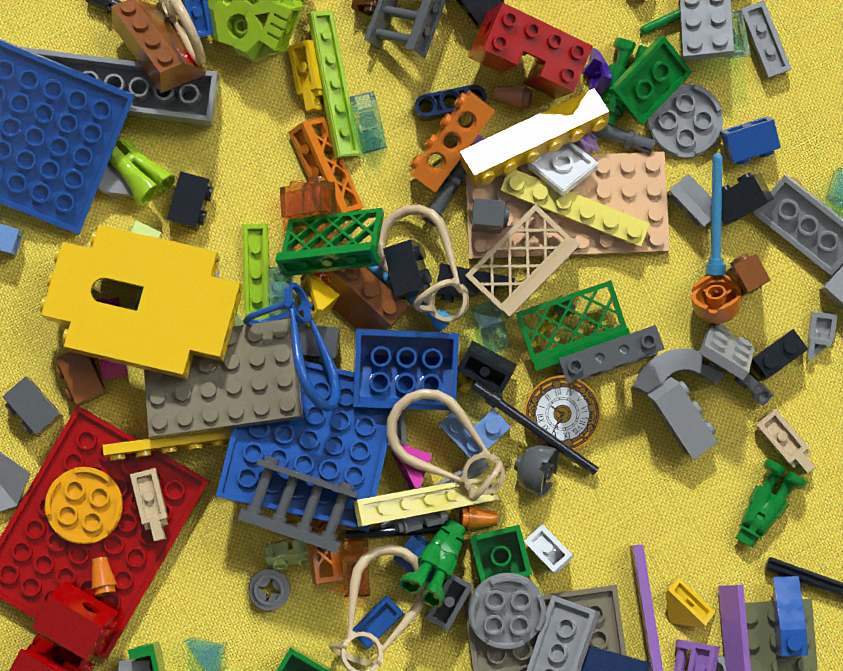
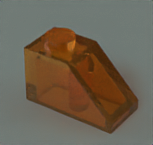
M343 539L344 597H349L350 580L354 566L360 557L369 551L368 539ZM369 564L362 573L358 597L370 596Z

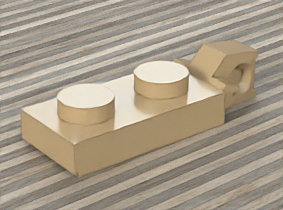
M776 408L755 425L792 468L797 465L805 474H808L815 468L814 464L807 457L811 454L807 449L809 447Z
M153 468L130 474L141 522L145 530L151 529L154 541L166 539L163 526L168 525V515L157 469Z

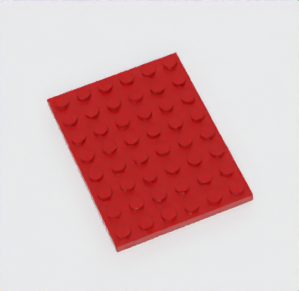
M77 405L0 537V599L37 619L48 596L64 581H67L118 611L114 619L118 623L112 634L108 635L105 639L106 646L100 654L102 658L107 660L210 480L158 450L151 451V456L136 457L134 453L126 454V459L110 461V457H104L102 445L136 441L138 439ZM78 467H91L108 474L117 483L123 498V512L115 530L106 538L90 544L72 543L60 537L50 525L45 512L46 495L52 483L63 473ZM153 468L157 469L168 515V525L163 526L166 539L154 541L151 529L145 530L141 522L130 474ZM107 557L117 583L115 587L116 592L111 595L97 597L95 592L92 591V559Z

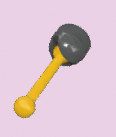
M569 300L560 304L567 306ZM572 303L571 306H570V308L573 309V310H575L576 307H575V305ZM554 305L555 314L550 319L555 321L562 315L565 309ZM568 311L566 316L570 315L572 312ZM548 321L538 333L543 335L553 323ZM538 335L533 340V348L537 346V341L541 338Z

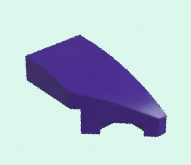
M592 48L590 52L591 60L584 67L582 74L590 78V90L595 89L598 95L601 96L613 79L599 50Z

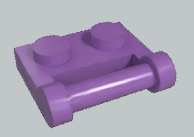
M676 639L675 647H677L674 671L685 670L688 649L691 650L688 671H716L720 647Z

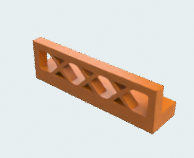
M325 118L301 122L288 133L324 215L358 211L364 208L343 159H335L330 131ZM313 126H319L322 138L315 134ZM324 148L330 152L332 160L326 158L323 152ZM334 171L340 174L342 179L341 183L335 179L333 175ZM344 194L350 197L352 206L347 207L343 198Z
M314 520L315 524L311 522V531L319 534L322 533V530H326L328 524ZM307 543L312 583L318 584L343 580L340 551L338 550L335 553L320 547L317 549L315 545ZM319 566L321 567L322 578H320Z

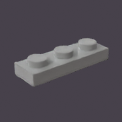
M763 0L742 8L740 14L766 79L789 72L792 69L765 1Z

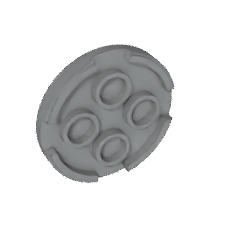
M681 84L648 119L649 133L652 139L656 140L655 144L671 156L678 158L699 156L707 152L716 143L721 134L720 131L723 125L721 106L714 95L707 89L696 84Z
M501 573L487 578L477 586L469 601L468 617L475 634L487 645L497 649H515L525 645L542 629L546 617V606L540 590L531 580L519 574Z

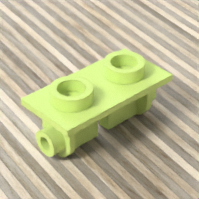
M292 540L293 549L288 550L287 541L269 544V547L265 548V560L268 568L282 570L289 565H309L307 543L300 540Z

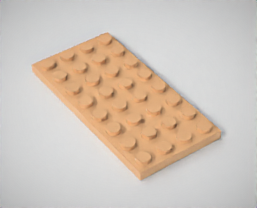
M645 152L589 155L599 163L598 169L571 190L573 193L650 223L640 248L542 209L559 227L580 244L571 256L669 252L665 152H652L651 155ZM527 163L516 168L520 172L540 179L527 168ZM467 173L465 174L469 260H481L534 206L500 192L507 175L505 173L498 176V178H494L492 182L485 185L481 184L477 187H474ZM474 198L505 201V208H509V221L507 227H503L501 234L471 231ZM536 212L528 219L529 229H543V219ZM525 223L519 229H525ZM546 223V229H552V228ZM514 233L511 236V247H526L525 233ZM529 233V247H543V233ZM547 233V246H558L564 240L558 233ZM508 240L501 247H508ZM529 250V258L544 257V250ZM547 250V257H548L554 250ZM496 251L493 254V259L508 258V251ZM511 251V258H526V251Z

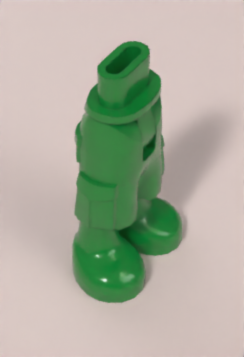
M619 37L613 43L614 48L618 51L616 64L609 65L613 80L601 95L603 103L609 110L608 124L612 126L616 125L619 117L622 118L626 109L609 88L626 71L625 68L636 47L635 42ZM638 46L634 62L648 47Z
M769 458L764 462L766 470L764 483L762 486L756 485L748 500L749 504L744 512L741 524H739L741 529L735 537L752 548L758 539H763L762 536L770 530L775 521L783 516V513L789 506L788 501L785 500L788 495L795 489L806 488L808 481L788 471L777 493L772 494L775 484L782 477L786 468Z
M451 519L447 521L445 526H441L430 544L426 545L419 555V568L415 572L403 575L399 581L400 587L410 594H417L422 591L430 571H432L434 576L425 588L422 600L431 607H441L445 600L443 582L444 580L451 579L456 569L457 558L464 542L463 534L466 531L465 527Z

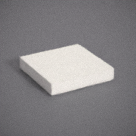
M573 142L563 145L556 152H548L540 156L535 162L527 163V168L563 197L597 170L599 163Z

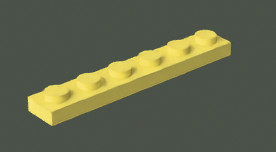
M514 170L506 175L500 190L501 193L531 205L537 204L541 209L639 248L642 246L650 223L571 191L562 197L543 180L518 170Z
M489 476L468 479V481L475 488L479 489ZM494 480V481L492 482V484L488 487V489H489V488H492L494 485H496V481H495V480ZM457 481L355 500L353 503L358 527L495 501L499 500L498 491H495L488 495H481L476 501H470L469 490L466 488V485Z

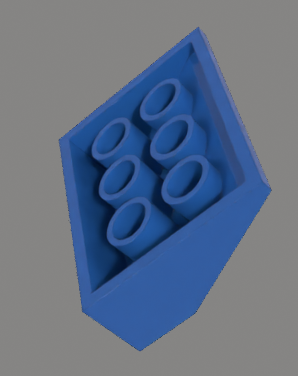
M355 328L353 407L393 408L394 404L406 394L420 389L439 390L453 397L456 401L459 334L455 332ZM431 399L412 402L405 408L451 411L445 404Z

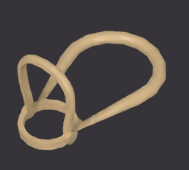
M158 0L166 19L169 22L172 21L193 62L198 66L204 65L206 56L201 40L182 1ZM177 15H178V17H179V19H180V21H181V23H182V25H183V27H184L186 33L184 32V30L182 29V27H181V26L179 25V23L177 22V19H176V16H177Z
M406 205L391 212L382 224L377 251L380 256V267L389 275L383 248H385V239L388 232L397 220L407 215H421L429 218L437 227L454 278L440 281L422 294L417 295L413 306L417 311L429 312L433 317L444 322H454L460 319L466 313L469 306V295L467 288L460 284L451 237L444 219L435 210L423 205ZM446 286L455 287L463 296L461 309L451 317L440 316L434 307L436 293ZM424 301L428 306L421 305V303Z
M420 389L406 394L394 404L387 418L386 435L391 450L402 462L416 469L465 484L469 490L470 501H476L481 495L494 493L501 487L505 478V470L501 459L494 453L490 454L466 413L453 397L439 390ZM431 399L445 404L482 450L466 461L461 477L408 454L400 445L396 434L397 421L402 411L412 402ZM489 458L496 466L483 485L477 489L468 481V468L477 459ZM500 472V478L497 484L494 485L492 488L488 489V487L492 484V482L495 480V478Z
M392 544L376 546L363 554L353 568L349 588L347 637L341 643L329 644V649L340 655L341 662L348 671L361 670L353 668L347 659L370 667L363 671H375L380 667L384 660L383 653L412 623L426 604L422 600V594L429 584L428 577L422 591L418 593L417 600L384 645L371 633L363 631L356 633L353 631L360 582L364 569L369 562L379 556L394 555L402 557L416 571L419 568L418 557L407 548ZM355 637H367L376 646L377 656L372 660L354 656L346 652L349 642Z

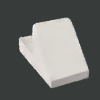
M543 524L524 540L526 545L554 574L574 558Z

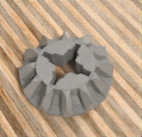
M267 569L260 571L250 582V598L257 607L263 610L278 609L286 603L290 595L289 582L284 574L277 570ZM271 579H273V587L281 592L272 593L269 601H267L266 592L263 589H259V587L268 586Z

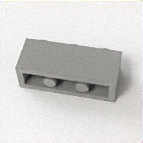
M670 377L648 393L647 397L683 452L695 460L718 443L713 435L716 431L708 420L704 421L701 417L703 411L698 403L690 400L688 396L690 390L683 381L678 382Z

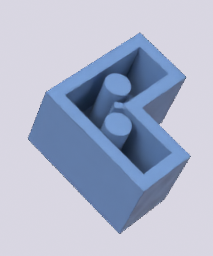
M494 408L476 425L471 422L486 449L493 445L511 427ZM453 413L439 424L438 427L468 458L482 451Z

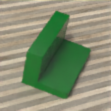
M159 641L128 650L130 660L151 656L153 670L166 671Z

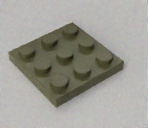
M802 599L808 655L805 656L776 655L774 601L745 603L751 671H818L812 599Z

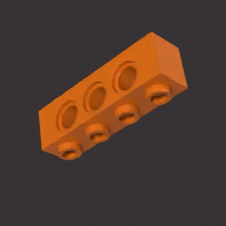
M470 90L466 94L461 93L454 103L456 106L451 115L447 113L439 123L440 130L436 135L431 134L424 144L426 149L421 155L417 154L409 164L411 176L435 193L461 159L460 151L472 144L495 113L493 107ZM465 113L470 114L471 122L467 125H460L458 122L459 117ZM454 134L457 137L456 142L450 146L443 143L445 136ZM434 154L442 157L440 164L436 166L428 163L429 158Z

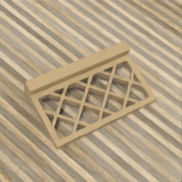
M535 204L465 277L509 319L578 249L580 244ZM535 212L543 219V229H529L528 219ZM525 223V229H519ZM546 223H547L552 229H546ZM514 233H525L526 247H511V236ZM529 233H543V247H529ZM547 233H558L564 240L558 246H547ZM508 240V247H501ZM529 250H544V261L541 264H529ZM547 250H554V251L547 257ZM496 251H508V265H493V254ZM511 251H526V264L511 265ZM490 259V265H484ZM508 268V282L494 283L493 269ZM511 268H526V279L523 282H512ZM529 268H536V269L529 275ZM479 269H490V283H480L473 275ZM484 286H491V293ZM494 286H508L509 296L503 303L494 297ZM512 286H518V287L512 292Z

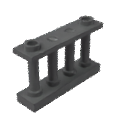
M378 0L364 40L376 49H381L383 40L407 44L405 48L418 58L425 59L446 0H422L418 11L396 7L398 0ZM396 17L415 21L411 33L404 34L387 30L391 18Z
M654 325L559 358L560 363L555 364L558 375L565 376L567 383L578 379L582 381L657 355L658 351L665 348L657 326Z
M265 455L264 459L259 458L257 465L264 467L251 505H248L247 509L241 508L238 520L337 553L341 541L336 539L337 535L335 533L348 496L357 497L358 492L353 490L354 485L339 481L337 485L279 465L280 460ZM277 471L289 475L276 514L273 513L272 517L262 514L263 510L261 507L273 472ZM301 479L313 483V487L301 522H298L296 526L287 523L288 518H286V514L298 480ZM324 487L338 492L326 530H322V533L319 534L311 531L312 526L310 525Z

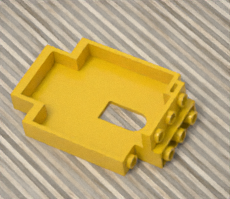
M99 225L97 232H93L90 242L92 248L62 242L61 249H57L54 257L56 266L54 273H50L48 277L47 287L49 290L47 297H43L41 301L40 311L47 321L56 322L65 329L62 342L69 352L183 379H188L194 355L224 362L243 287L239 282L216 277L220 262V256L217 251L104 225ZM101 279H109L144 287L137 311L97 302L92 296L94 284Z

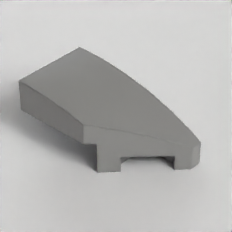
M108 162L98 188L111 199H117V197H130L134 199L124 178Z
M811 311L807 359L812 360L816 354L833 344L837 314Z

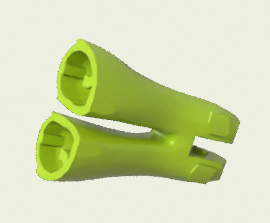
M122 136L118 138L109 163L128 184L135 203L138 206H145L155 197L156 192L158 194L166 192L175 182V176L143 155L129 139Z

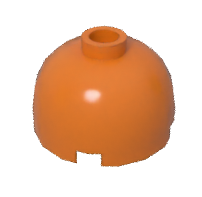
M715 275L701 278L692 287L691 301L695 313L703 321L712 324H720L732 320L742 305L740 284L736 279L727 275H723V278H715Z

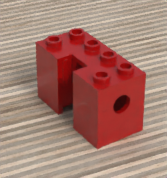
M502 2L487 11L468 58L502 73L517 66L522 55L529 54L535 57V60L523 84L558 99L575 91L593 45Z
M64 581L48 596L32 626L33 630L63 647L61 648L36 634L32 644H29L26 650L20 649L9 671H92L95 664L91 663L94 656H100L106 646L105 639L108 635L112 634L118 623L114 620L118 611Z

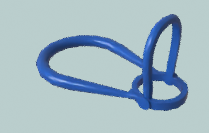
M291 283L284 288L283 302L250 313L243 319V322L247 326H252L254 323L282 320L290 316L293 362L299 383L308 399L317 408L328 412L336 409L340 401L341 386L339 375L330 352L313 320L312 303L309 302L306 293L300 285ZM292 290L297 293L302 304L294 306L295 300L292 298ZM285 307H287L288 309L287 311H284L270 318L262 320H253L255 318L283 309ZM304 310V317H302L298 312ZM297 323H310L329 377L331 388L329 401L322 399L309 379L305 368Z

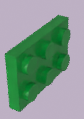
M659 35L609 89L637 124L643 125L692 74V70L666 37Z

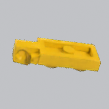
M306 40L289 46L288 50L296 94L300 95L301 100L304 101L306 111L316 112L322 110V98L320 97L322 95V85L314 41Z

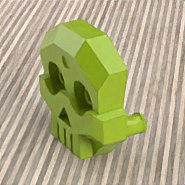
M208 0L213 28L211 38L234 46L236 53L251 61H262L270 56L284 53L288 49L287 46H289V41L303 5L306 2L302 0ZM243 22H244L245 25H246V29H245V30L242 29V23H243Z

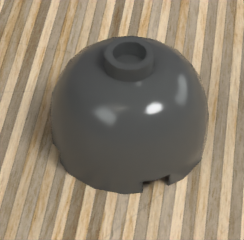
M536 445L527 449L522 457H517L514 470L518 471L517 479L525 491L540 497H545L553 484V482L549 481L553 473L556 475L558 469L559 451H556L557 449Z

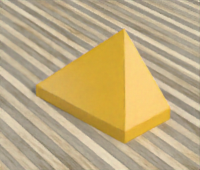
M679 577L673 581L665 592L669 623L704 628L715 613Z

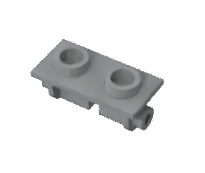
M438 511L394 520L395 532L408 534V532L423 529V524H426L427 527L438 524L442 525L444 521H448V514L446 511Z

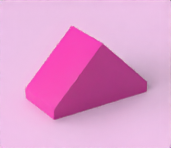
M400 443L408 454L427 463L430 462L431 454ZM391 451L409 490L419 489L426 471L416 469L402 462Z

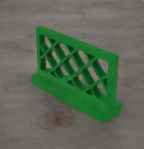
M382 208L289 219L282 252L277 253L275 261L284 276L379 266L380 256L377 251L384 211ZM375 218V221L368 227L363 225L367 219ZM345 221H353L344 230L339 227ZM322 224H330L320 233L316 230ZM305 226L306 228L297 236L294 234L295 227ZM358 227L363 230L354 238L349 236ZM334 230H337L339 234L328 241L326 237ZM311 233L316 235L307 244L302 241ZM368 235L372 237L371 242L360 243ZM344 238L349 241L346 245L336 246ZM321 241L326 244L322 248L312 249ZM298 243L302 246L300 250L290 251Z
M611 280L515 312L532 367L535 371L560 363L559 358L630 334ZM607 287L610 298L605 306L593 299L598 290ZM593 292L590 298L585 296V294ZM579 296L588 300L582 314L570 308L574 298ZM569 300L567 306L560 304ZM591 303L604 308L598 322L585 316ZM611 303H613L615 310L609 308ZM558 305L565 309L559 322L546 317L550 306ZM545 308L543 314L536 312ZM608 310L617 315L620 325L609 328L601 324ZM568 311L580 316L574 330L562 325ZM534 313L541 318L535 330H532L525 326L522 316ZM544 319L557 325L551 338L538 333ZM584 319L597 324L591 335L585 336L578 332ZM600 326L605 328V330L597 332ZM560 327L572 332L567 343L561 344L554 341ZM527 330L533 333L531 338H529ZM576 334L582 337L574 340ZM536 335L549 341L545 350L534 353L532 347ZM552 343L558 345L556 347L550 348Z

